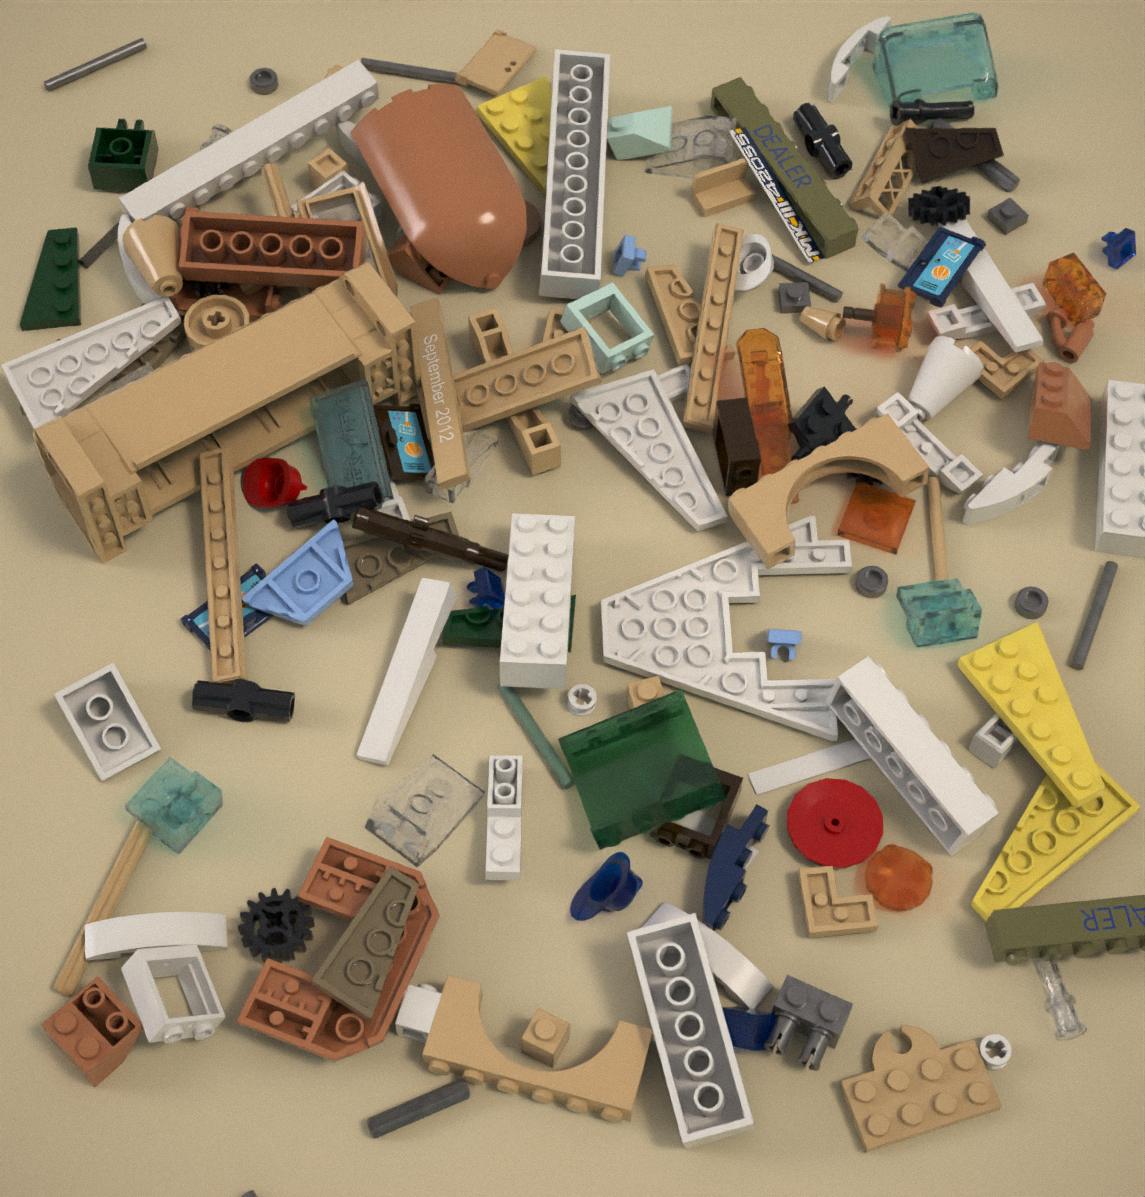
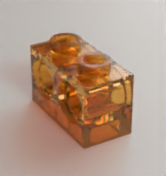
M1073 252L1049 262L1042 285L1059 307L1068 313V318L1072 324L1076 326L1083 323L1085 319L1099 316L1106 292Z

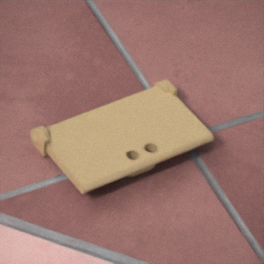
M497 29L491 39L454 78L461 85L467 86L469 84L491 94L498 95L537 49L532 45L509 37L507 32Z

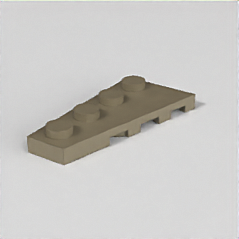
M452 512L427 518L429 519V527L459 536ZM370 534L343 541L354 581V586L345 593L348 605L434 559L438 555L422 550L421 553L419 552L418 557L403 553V544Z
M389 866L313 976L310 984L368 1022H371L419 884L392 866Z

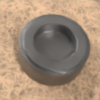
M269 68L255 70L250 75L252 90L260 95L273 93L278 87L277 74Z
M866 566L858 572L856 588L861 595L867 598H878L885 593L888 585V575L883 569L877 566Z
M1025 587L1019 591L1016 597L1015 609L1024 618L1038 619L1044 615L1047 609L1048 597L1043 590L1037 587Z

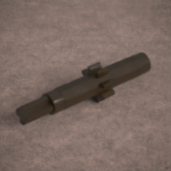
M360 506L356 510L352 528L403 544V553L418 557L419 552L421 553L422 550L471 565L477 564L500 572L506 569L508 554L480 546L479 543L470 541L467 538L431 528L427 518L414 515V518L409 521Z

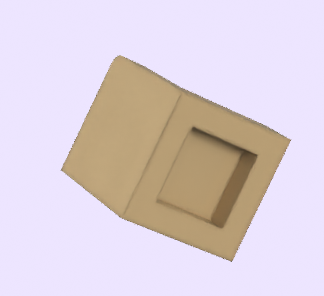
M330 148L308 162L310 184L314 189H317L343 170L346 173L349 172L348 164Z

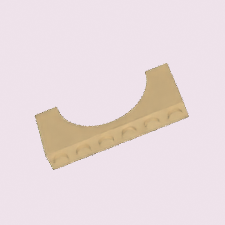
M887 413L879 418H871L862 427L853 432L843 433L836 441L827 446L817 447L810 455L800 460L796 459L789 462L782 470L774 474L764 475L752 486L736 490L728 498V514L766 568L770 569L795 555L796 540L789 529L786 515L795 496L812 481L835 473H859L884 482L896 491L900 497H903L927 484L930 467Z
M447 975L439 1005L422 1053L424 1065L428 1066L431 1072L439 1075H448L449 1072L463 1076L462 1078L465 1081L476 1085H482L483 1082L497 1085L500 1091L508 1094H517L518 1091L531 1094L534 1100L541 1103L551 1104L553 1101L567 1104L566 1107L578 1113H587L588 1110L602 1114V1118L611 1122L621 1123L623 1120L631 1122L652 1043L653 1029L619 1020L611 1039L605 1047L585 1063L560 1071L530 1069L504 1056L488 1038L480 1018V1006L483 997L482 984Z

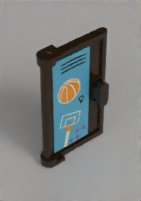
M410 403L409 406L373 405L372 410L390 479L425 481V484H438L434 455L430 441L427 438L420 404Z

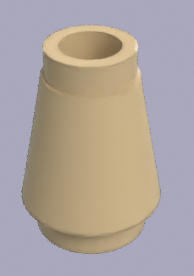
M809 306L803 309L800 316V322L827 341L831 339L834 341L838 340L843 334L846 320L841 318L840 313Z

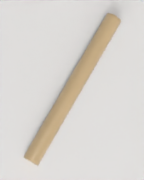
M929 477L927 488L936 587L943 589L949 586L940 483L938 477Z

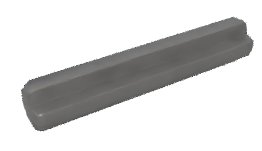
M459 1079L367 1119L370 1134L373 1138H378L467 1100L470 1097L469 1087L464 1079Z

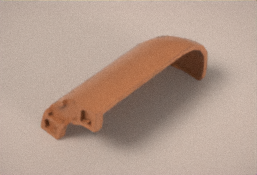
M430 84L428 89L413 92L412 89L392 96L391 103L380 110L372 109L357 123L350 133L404 233L420 255L436 269L452 279L474 287L485 289L497 288L511 271L520 255L527 230L526 205L518 184L460 86Z

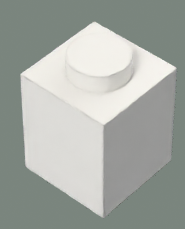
M419 984L418 987L409 985L395 1022L397 1035L426 1043L442 993H438L436 988L426 984Z

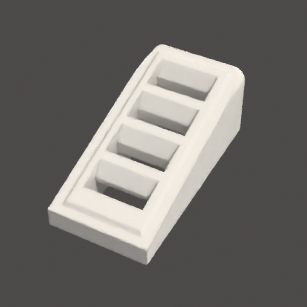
M995 713L974 735L969 751L989 766L995 768L1019 740L998 714Z

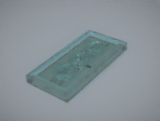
M360 380L309 397L328 487H352L375 481L383 492L384 502L394 499L368 381Z

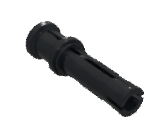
M915 99L913 102L902 103L900 100H893L890 105V120L893 125H900L909 119L915 124H922L926 120L937 118L971 119L975 108L974 106H969L973 105L972 101L926 103L922 99Z

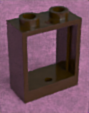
M747 397L719 400L716 402L713 440L725 495L731 496L736 490L748 488L757 483L761 456Z
M680 755L651 822L650 837L655 838L663 846L672 847L674 845L682 848L695 858L711 859L741 793L743 778ZM680 783L725 799L710 836L665 820Z

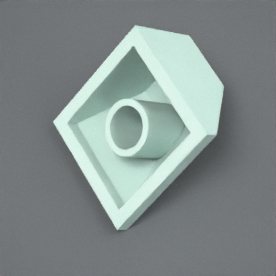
M672 106L609 117L607 140L617 161L670 152L673 118Z

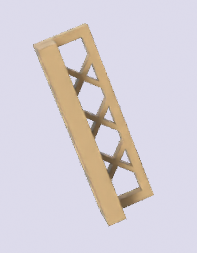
M911 119L902 122L900 125L890 127L849 203L855 211L870 206L884 222L891 219L917 169L905 128H918ZM902 155L906 156L907 169L902 167ZM891 175L896 176V189H892ZM881 194H885L886 208L878 200Z

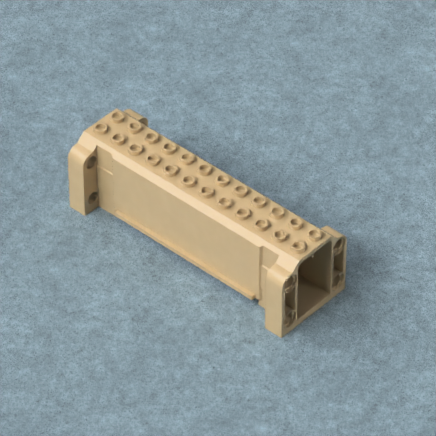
M366 262L342 274L339 279L325 286H320L313 292L299 299L292 300L287 305L271 313H266L261 318L245 326L238 327L233 332L209 342L194 352L185 354L178 360L164 367H159L152 373L136 381H131L124 387L108 395H103L96 401L80 409L73 410L62 418L59 416L35 428L32 435L44 468L60 500L103 564L127 551L123 536L152 522V515L201 490L199 453L228 446L232 451L234 473L251 464L256 459L262 458L322 427L323 424L318 406V401L364 385H366L370 407L390 396L398 406H403L418 398L416 388L421 387L422 384L416 321L371 264Z

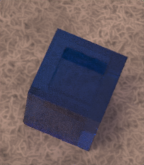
M740 1006L722 1007L734 1047L751 1051L767 1050L764 1047V1043L767 1041L776 1021L774 1013Z

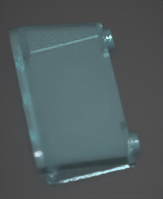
M967 13L895 25L884 29L879 34L873 69L889 109L893 100H900L902 103L913 102L915 99H921V95L971 87L973 97L978 100H986L997 96L999 84L986 24L981 14Z

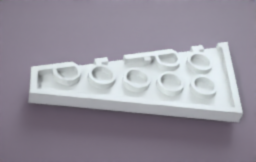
M162 297L1 365V368L34 430L59 416L61 418L66 416L179 326L181 319L169 297Z
M654 369L571 394L570 402L697 532L726 522L727 514Z

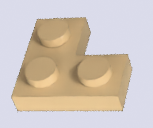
M981 340L970 348L979 357L984 367L981 371L983 373L978 380L1001 399H1004L1037 372L1039 362L1044 363L1045 361L1031 349L1017 353L1012 350L1004 358H1001Z
M833 866L802 868L798 870L808 938L877 931L878 921L872 894L838 897Z

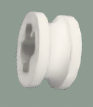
M575 685L569 690L567 708L576 716H587L596 707L597 693L589 685ZM581 695L587 696L588 704H586V702H583V705L577 704L576 696H578L579 699L581 698Z
M998 1034L987 1035L978 1047L985 1067L989 1070L1002 1069L1006 1066L1012 1054L1009 1041ZM988 1046L993 1049L997 1046L1001 1049L999 1056H995L992 1059L987 1055L990 1049L985 1047Z

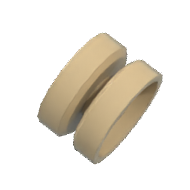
M210 295L199 299L191 305L184 317V329L190 353L213 340L233 332L238 327L251 323L245 305L238 299L227 295Z

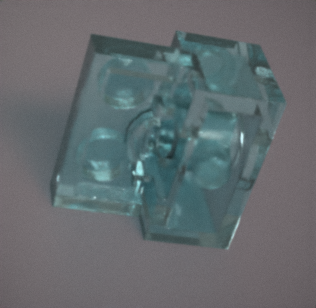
M958 578L897 588L896 597L907 616L906 628L916 648L977 638L982 608L972 590H964Z
M169 757L125 805V809L150 828L154 837L179 855L223 806L222 790L197 771L192 773Z

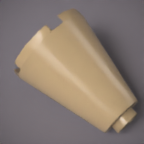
M152 215L153 219L146 221L140 218L129 225L123 234L124 251L156 295L171 297L177 294L183 286V277L179 269L182 241L180 229L177 223L169 217Z

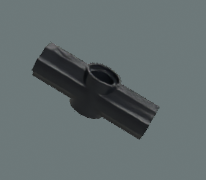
M809 102L800 105L793 114V120L804 135L808 153L812 157L817 156L830 176L836 179L844 177L852 169L853 162L841 146L837 128L833 124L828 125L815 105H811Z
M375 481L352 487H327L320 490L318 495L289 501L287 515L292 523V527L297 529L320 523L328 524L333 519L337 524L351 520V516L355 515L358 506L373 510L382 509V504L384 503L383 492Z
M198 680L194 685L192 693L193 710L226 714L229 718L238 722H252L255 718L290 722L295 709L294 692L263 689L257 683L248 680H236L233 682V685Z

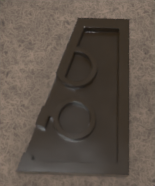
M905 128L921 183L1004 156L996 128Z

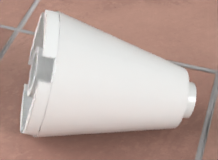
M937 336L930 343L907 399L919 412L917 416L919 421L923 419L931 420L977 381L983 373L981 371L984 367L979 357L966 346L961 350L953 345L956 341L955 339Z

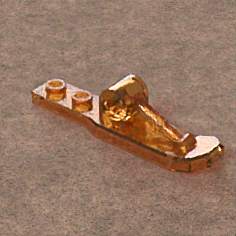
M765 328L746 330L736 341V349L739 357L744 395L748 399L761 456L760 464L763 477L766 474H774L782 470L791 462L790 439L792 432L787 427V424L792 419V412L779 337ZM798 494L792 500L791 504L799 502Z

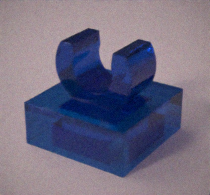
M1124 228L1118 234L1110 231L1102 237V241L1107 242V246L1102 249V252L1108 256V266L1119 269L1136 255L1135 231Z
M485 567L474 571L475 581L470 582L466 587L467 590L473 594L478 593V595L470 599L469 603L476 608L483 607L486 604L494 609L503 607L505 597L501 578Z

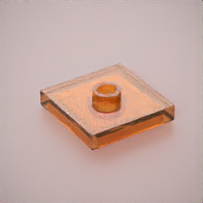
M857 482L837 535L897 555L916 500L905 496L900 497L896 493Z

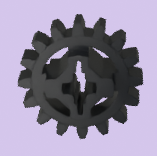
M934 186L931 187L930 191L923 189L921 194L914 193L913 198L908 199V216L912 217L913 221L920 220V224L931 223V226L937 225L938 227V223H941L944 226L947 222L957 223V219L964 220L966 215H970V196H966L965 191L958 193L956 188L948 190L947 187Z
M272 888L271 896L269 897L259 892V902L255 903L250 900L247 902L250 912L240 913L241 921L244 923L238 925L240 935H243L241 941L244 948L250 947L249 952L253 958L261 953L263 963H265L267 958L270 959L271 957H275L277 962L282 963L283 956L288 955L292 961L295 960L294 951L298 949L305 952L307 949L304 940H313V933L310 928L315 927L314 918L310 917L312 914L311 907L299 902L297 896L292 899L289 889H286L282 896L278 895L276 888ZM298 916L299 928L298 931H295L293 924L296 922L295 918ZM256 920L259 922L261 926L257 930V936L254 935V926Z

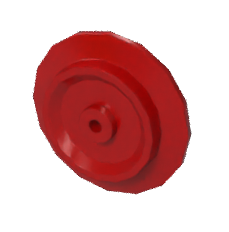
M825 778L807 784L795 794L787 810V831L794 847L808 860L821 866L847 868L864 862L876 851L883 836V815L876 800L863 787L845 779Z

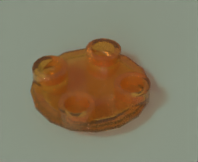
M889 844L883 850L877 852L868 862L865 871L866 888L873 895V899L882 907L896 912L910 911L921 906L930 895L933 884V868L929 862L925 861L915 851L899 847L895 844Z

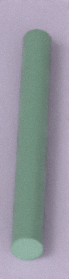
M499 683L498 689L563 788L568 789L575 784V780L513 687L500 686Z

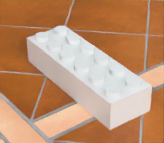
M1108 380L1100 400L1095 552L1145 558V384Z
M512 513L500 651V686L566 689L575 516Z
M867 656L837 677L826 700L827 705L951 857L980 837L999 814L994 801L988 794L980 791L974 783L971 773L956 762L948 745L944 741L938 740L932 733L927 720L912 709L904 692L898 688L896 689L888 680L884 668L880 664L874 663Z
M696 913L627 932L683 1145L687 1149L756 1130Z

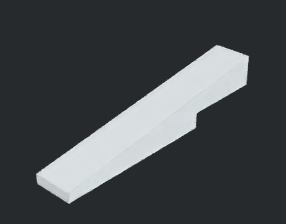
M957 219V223L947 222L944 226L938 223V228L943 227L971 239L973 236L977 237L966 219ZM984 248L978 253L962 276L961 284L1015 353L1042 346L1043 338Z
M427 578L421 579L356 756L359 760L388 766L437 658L434 651L435 645L457 599V595L450 582Z

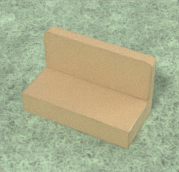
M745 158L694 175L692 198L703 217L755 200L756 192L746 178L747 162Z

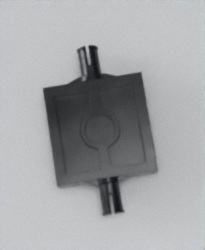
M825 386L817 389L787 424L799 445V449L791 457V461L800 460L810 455L819 446H827L836 441L845 432L857 430L845 414V411L853 403L849 395H842L839 401L836 402Z

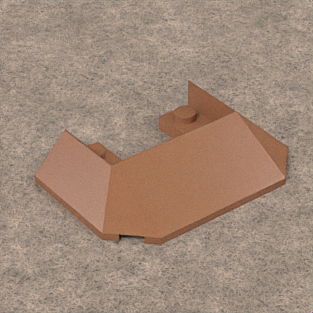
M326 837L297 896L299 902L352 921L389 866H392L419 884L371 1022H368L311 985L313 975L267 958L236 1021L237 1024L334 1062L383 1043L440 917L422 873Z

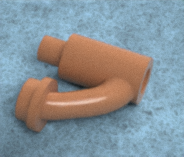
M1056 307L1046 315V320L1051 326L1052 340L1059 349L1060 357L1067 362L1075 363L1094 335L1092 329L1095 324L1092 320L1085 319L1082 324H1077L1068 338H1065L1062 328L1067 325L1069 316L1064 309Z

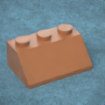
M1039 362L1031 390L1027 439L1089 450L1091 442L1092 398L1069 367H1064L1056 362Z

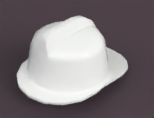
M750 234L742 239L735 290L742 292L762 285L774 269L771 246L763 235Z

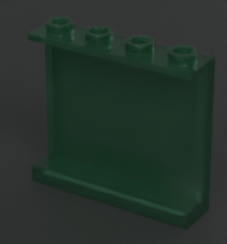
M682 689L558 739L590 823V831L600 850L616 846L622 841L638 834L648 833L668 822L681 820L690 813L703 808L713 807L718 802L726 799Z

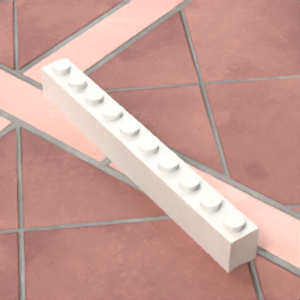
M356 60L121 196L119 201L123 214H128L131 223L140 218H143V221L153 219L152 215H161L172 220L182 217L186 207H195L206 203L210 197L230 189L234 183L244 177L254 175L265 164L278 161L282 155L290 150L300 148L306 141L316 135L324 134L331 126L336 124V121H346L360 109L373 105L379 99L377 81L360 60Z

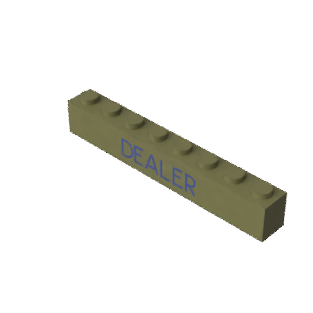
M741 77L712 88L710 108L728 131L743 127L747 129L824 258L828 259L855 247L859 231L857 222L854 218L849 217L843 209L840 200L835 198L828 190L826 182L817 176L811 163L803 158L795 142L789 140L781 124L775 122L767 106L761 104L755 96L753 88L747 86Z
M1145 895L993 910L985 922V927L994 962L1007 961L1009 965H1018L1034 958H1041V961L1047 962L1059 959L1063 955L1074 954L1076 958H1084L1093 955L1095 952L1107 951L1108 954H1119L1127 951L1129 948L1138 947L1145 951Z

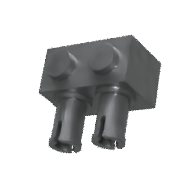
M787 975L773 1005L770 1020L775 1023L767 1041L764 1043V1047L772 1052L777 1040H780L775 1054L784 1056L794 1031L801 1033L808 1038L800 1056L797 1058V1062L805 1067L810 1055H813L808 1069L818 1071L827 1046L836 1048L853 1004Z

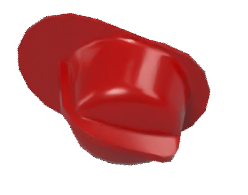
M280 458L256 459L249 465L243 478L244 496L250 504L257 507L275 508L287 506L289 501L297 500L300 491L307 490V486L302 484L300 472L295 467L290 466L286 460Z

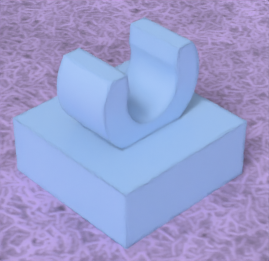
M625 234L615 249L613 274L623 277L628 268L633 271H639L641 262L646 261L647 251L635 248L636 237Z
M767 629V642L774 643L770 650L771 657L777 659V650L785 646L789 650V660H793L796 650L792 644H801L802 631Z

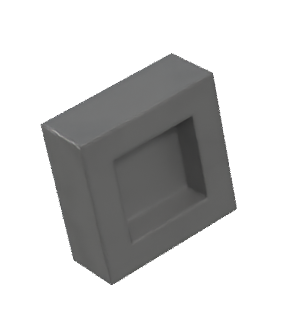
M1011 198L989 209L987 218L1004 235L1026 224L1029 217Z
M808 282L779 283L778 292L781 313H802L806 306L811 307Z

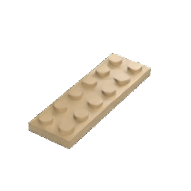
M585 327L453 375L463 433L602 383L589 334ZM423 386L416 388L427 438L431 442Z

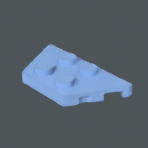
M333 519L242 597L243 603L248 607L304 626L310 624L354 586L337 522Z

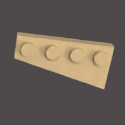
M675 265L647 267L645 277L678 366L686 363L692 364L701 304L697 303L692 296L693 290ZM726 344L724 360L734 359L735 349L731 344Z

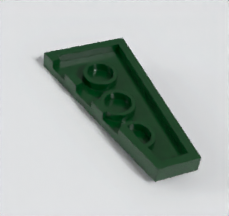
M77 227L47 231L21 317L20 327L22 331L81 325L80 254Z
M576 595L571 596L568 652L570 653L572 649ZM487 606L451 611L443 629V644L501 648L504 607L489 610Z

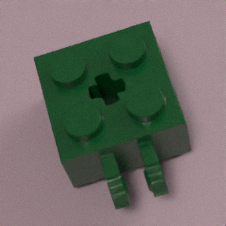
M118 119L116 128H96L88 163L94 189L132 191L153 179L159 148L155 131L144 130L143 120H136L134 129H128L125 119Z

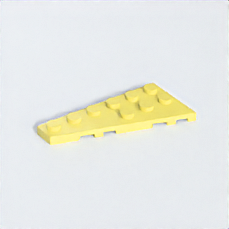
M546 76L477 105L476 114L544 197L551 106V88Z
M1038 621L959 658L957 665L1075 808L1103 795L1105 785Z
M1097 763L1096 766L1105 785L1104 793L1078 808L1072 805L1046 774L970 906L985 921H987L993 910L1025 906L1138 813L1141 806Z

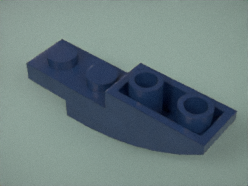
M757 804L740 830L727 824L713 852L707 872L702 909V922L713 931L716 928L720 931L723 929L730 916V912L727 910L733 901L739 903L746 892L748 885L744 883L746 875L744 868L753 853L750 848L755 841L760 843L769 829L770 825L766 824L768 810Z

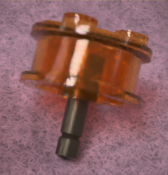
M880 283L873 310L854 309L853 307L844 306L842 318L871 321V349H876L878 345L895 347L896 352H901L902 348L907 349L909 337H911L913 326L911 314L912 310H914L916 292L911 291L910 287L905 286L903 291L886 289L885 284Z

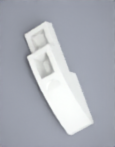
M1047 442L1043 445L1038 443L1030 452L1029 459L1024 464L1019 462L1012 472L1004 467L996 476L991 474L984 482L983 490L978 495L973 493L965 502L963 508L966 511L962 522L968 526L993 520L1014 511L1034 498L1047 486L1052 472V468L1049 465L1055 460L1060 445Z
M489 755L486 880H520L523 756Z

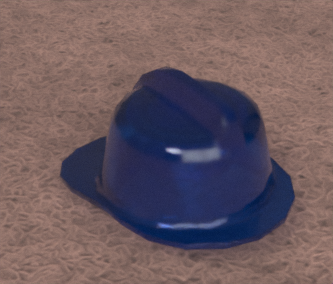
M616 852L602 864L600 869L581 886L571 902L570 912L574 919L585 921L593 918L602 910L607 912L622 911L630 905L636 893L643 885V880L630 869L628 855L624 852Z

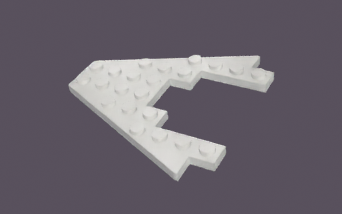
M809 516L788 525L796 540L795 555L770 569L766 568L747 541L602 599L603 662L648 678L659 676L662 683L830 741H837V716L826 703L836 679L767 680L765 652L733 653L729 603H759L758 575L851 573L852 560L849 540H818L815 516Z

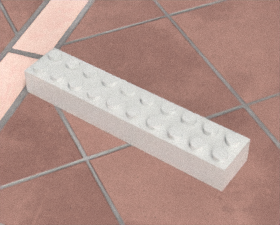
M555 49L539 296L579 299L598 290L600 286L610 54Z

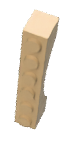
M497 308L468 316L469 338L481 364L514 353L507 329ZM537 406L506 417L532 475L561 466V445L551 423L543 416Z

